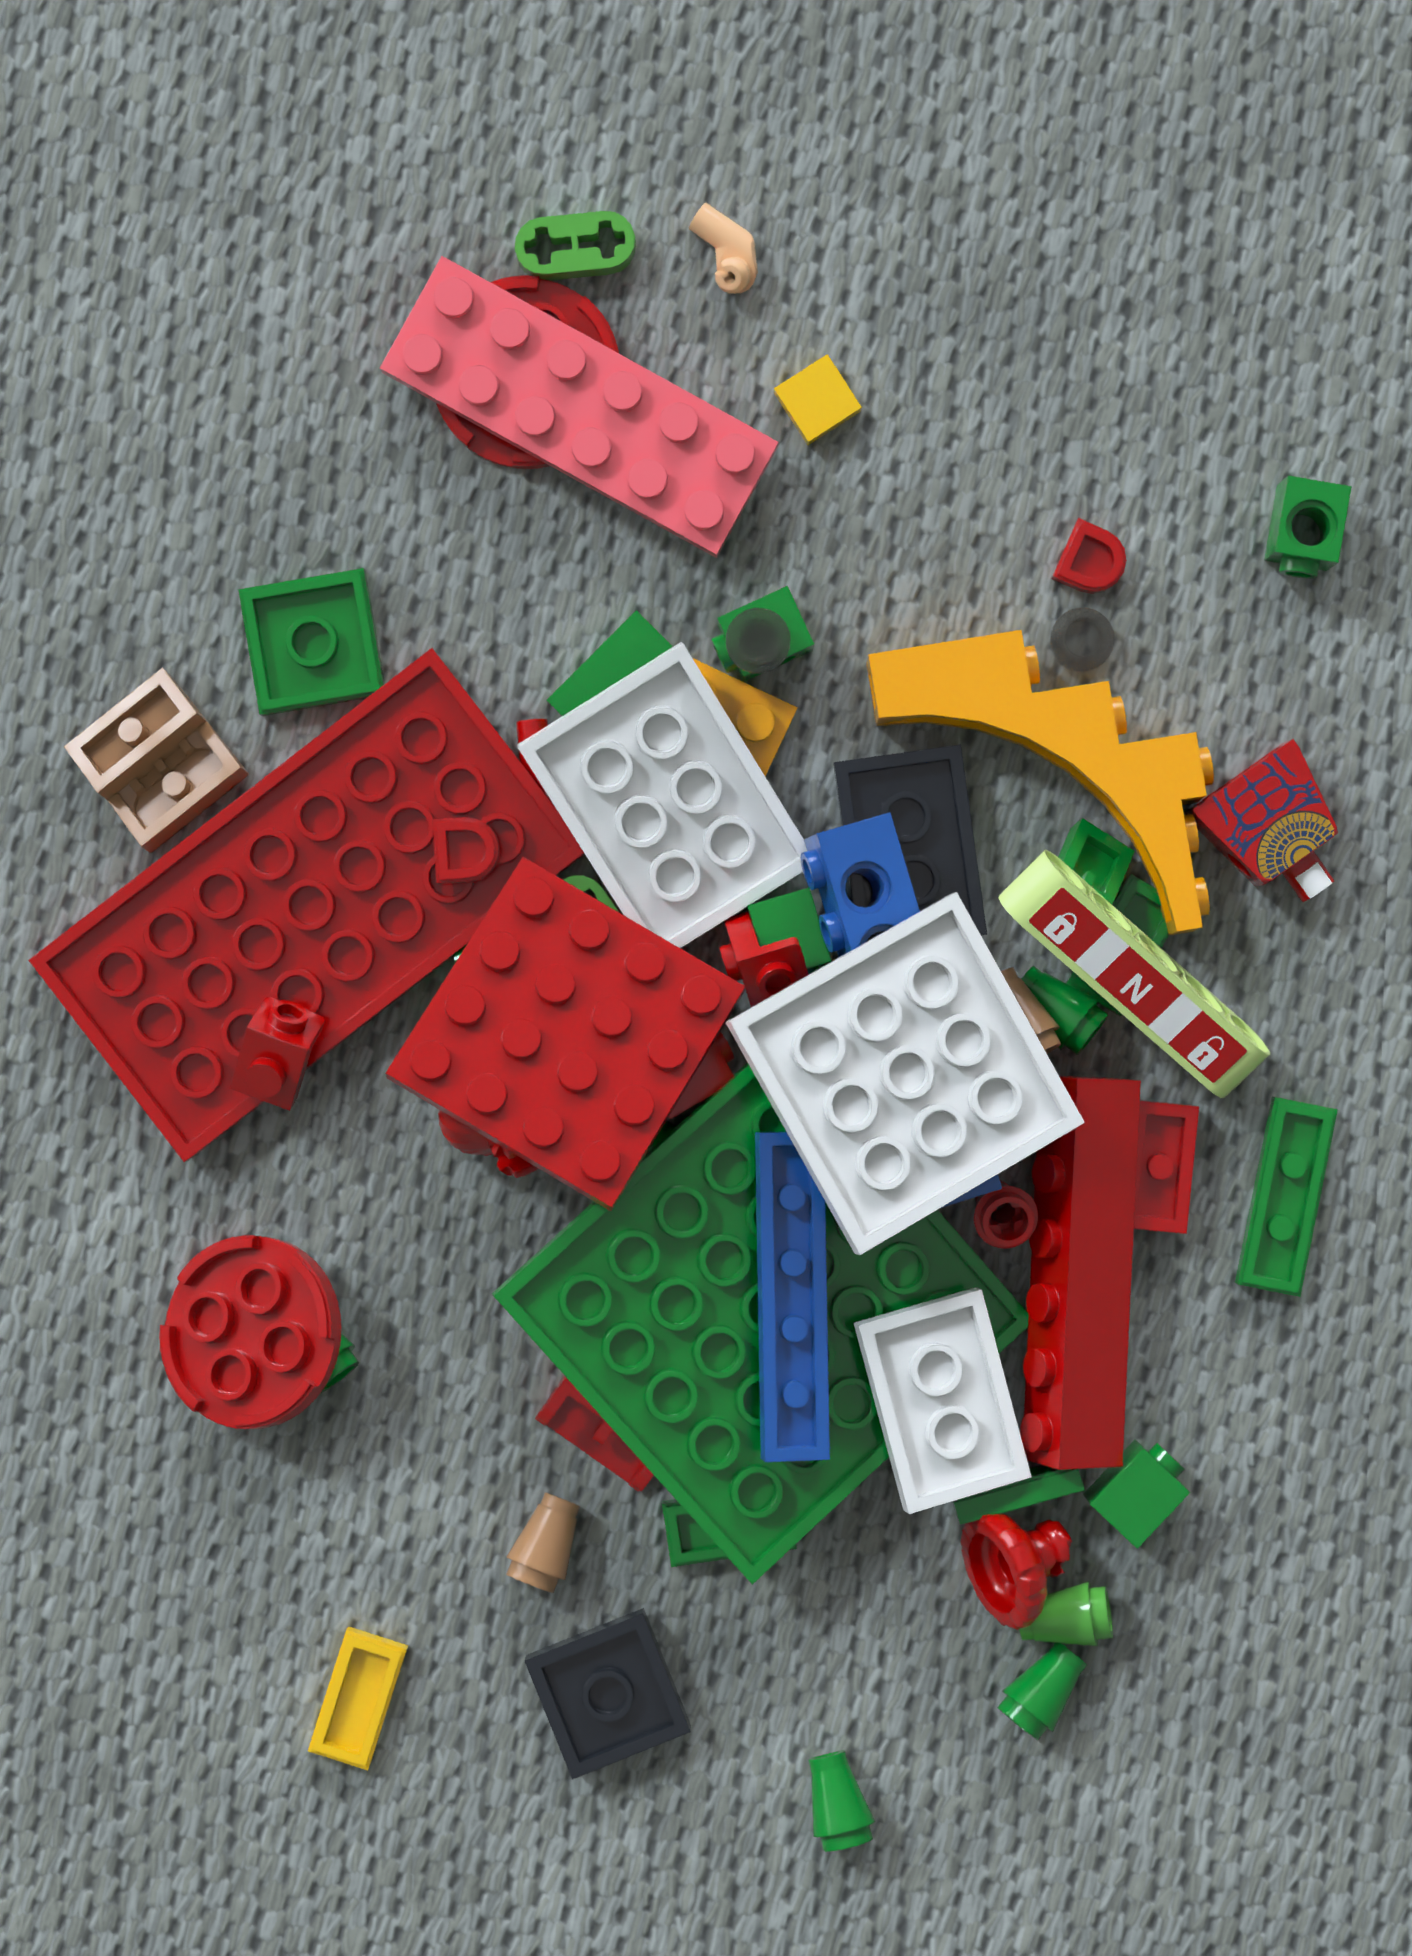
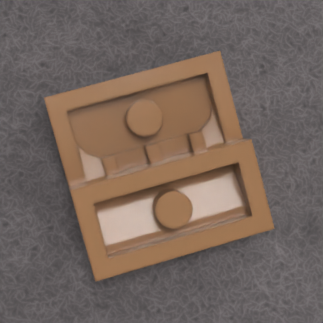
M163 667L64 746L96 792L110 803L140 846L149 853L155 851L249 775L201 712Z

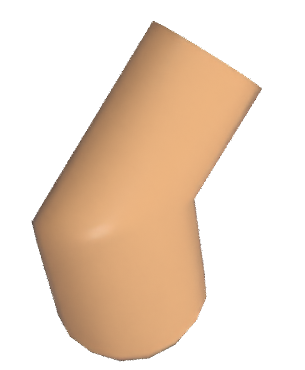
M707 202L704 203L691 221L689 230L715 247L717 267L715 281L718 287L729 294L743 293L754 284L758 273L754 238L749 231Z

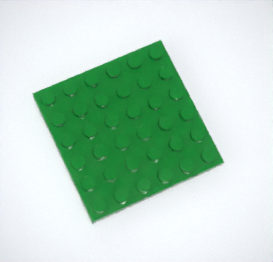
M747 1062L734 1074V1077L716 1093L707 1098L645 1155L612 1211L596 1202L591 1203L497 1288L492 1295L753 1585L889 1457L855 1331V1322L976 1287L982 1289L998 1353H1001L1028 1327L1029 1314L938 1210L865 1253L858 1255L853 1252L825 1202L830 1460L764 1462L761 1459L755 1132H786Z

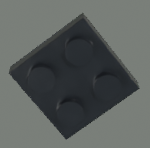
M644 1608L537 1650L525 1657V1664L572 1780L691 1732L690 1721Z

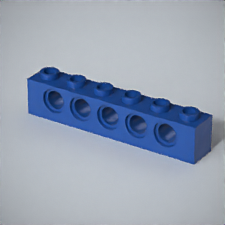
M890 812L823 831L804 840L807 851L801 853V866L809 888L811 890L819 889L826 913L819 916V925L824 943L829 952L837 951L838 957H841L866 943L871 935L878 936L920 912ZM852 873L863 875L871 884L872 898L865 908L853 904L846 894V882ZM998 1174L943 1207L1002 1189Z

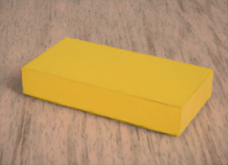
M348 1626L308 1752L368 1771L408 1645Z

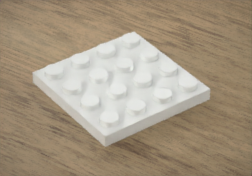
M957 892L937 901L725 1022L853 1252L858 1255L865 1253L1085 1123Z

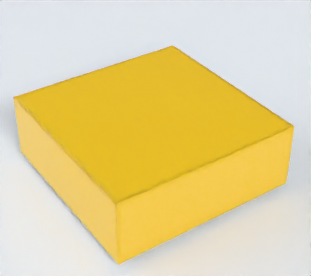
M828 354L774 388L775 396L807 445H810L861 412L862 409Z

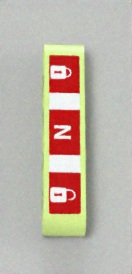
M1044 850L999 895L998 898L1013 919L1216 1096L1225 1098L1270 1055V1051L1262 1039L1241 1018L1050 851Z

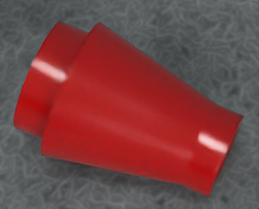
M1000 1180L1002 1189L975 1197L974 1224L978 1235L987 1244L1007 1249L1019 1246L1031 1237L1037 1226L1038 1210L1034 1200L1028 1193ZM1005 1204L1003 1208L997 1210L998 1206Z

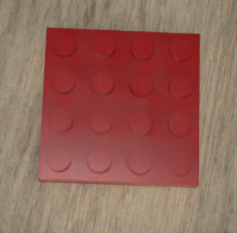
M522 857L385 1074L390 1081L609 1211H612L724 1027L725 1022H727L744 994L746 986L532 861Z

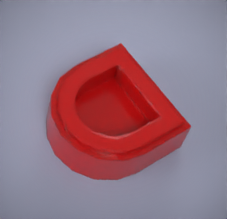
M1078 518L1051 579L1080 592L1089 594L1105 592L1113 587L1124 573L1127 561L1125 548L1120 540L1109 531Z
M467 817L432 819L437 884L473 882L485 878L494 870L499 861L500 845L497 835L490 826L478 819Z

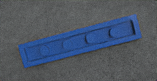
M755 1132L761 1459L764 1462L830 1460L825 1200L787 1132Z

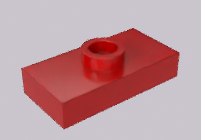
M1140 1100L1134 1229L1187 1234L1199 1106Z

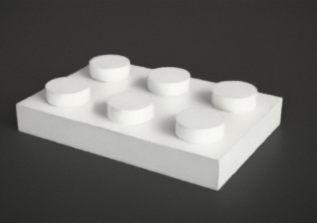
M971 1288L854 1323L899 1496L905 1512L912 1514L1031 1478L982 1289Z

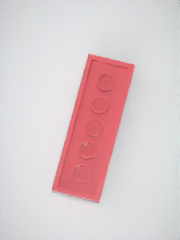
M441 256L380 366L383 374L715 558L718 557L779 445V442L444 256Z

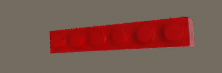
M1059 1076L1085 1123L1036 1151V1160L1032 1169V1178L1035 1185L1034 1202L1038 1210V1222L1035 1231L1029 1238L1032 1254L1030 1289L1026 1297L1029 1318L1027 1353L1023 1362V1372L1026 1381L1024 1417L1020 1426V1435L1027 1461L1058 1470L1123 1467L1141 1080Z

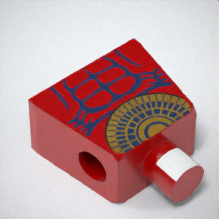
M1294 739L1282 743L1184 812L1185 815L1193 814L1197 829L1254 886L1265 885L1282 873L1300 900L1305 902L1335 881L1314 850L1337 835L1338 829L1305 758Z

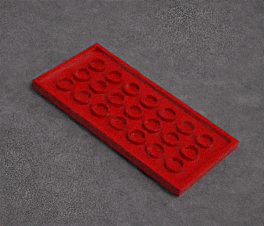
M431 648L28 961L183 1162H187L265 1102L230 1089L246 1028L264 998L272 997L280 1001H293L302 1005L307 1011L325 1018L322 1031L312 1047L306 1067L307 1070L470 941L522 857L558 876L585 855L554 804L542 791L435 650ZM467 817L478 819L490 826L497 835L500 845L499 861L494 870L485 878L473 882L437 884L432 819Z

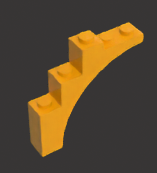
M1022 630L868 654L866 666L876 726L928 723L977 730L1021 745L1063 769L1106 807L1134 844L1157 890L1168 935L1194 932L1203 928L1201 916L1209 915L1210 912L1208 890L1203 877L1194 878L1190 854L1199 851L1198 830L1193 814L1184 815L1182 805L1197 803L1206 797L1205 786L1213 785L1214 782L1210 751L1208 747L1199 748L1196 732L1119 744L1118 735L1127 733L1126 714L1121 696L1111 697L1109 681L1032 693L1031 685L1040 683L1039 662L1035 646L1024 647Z

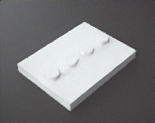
M682 642L517 744L521 754L623 915L679 948L803 872L800 857L801 853L807 851L803 837Z

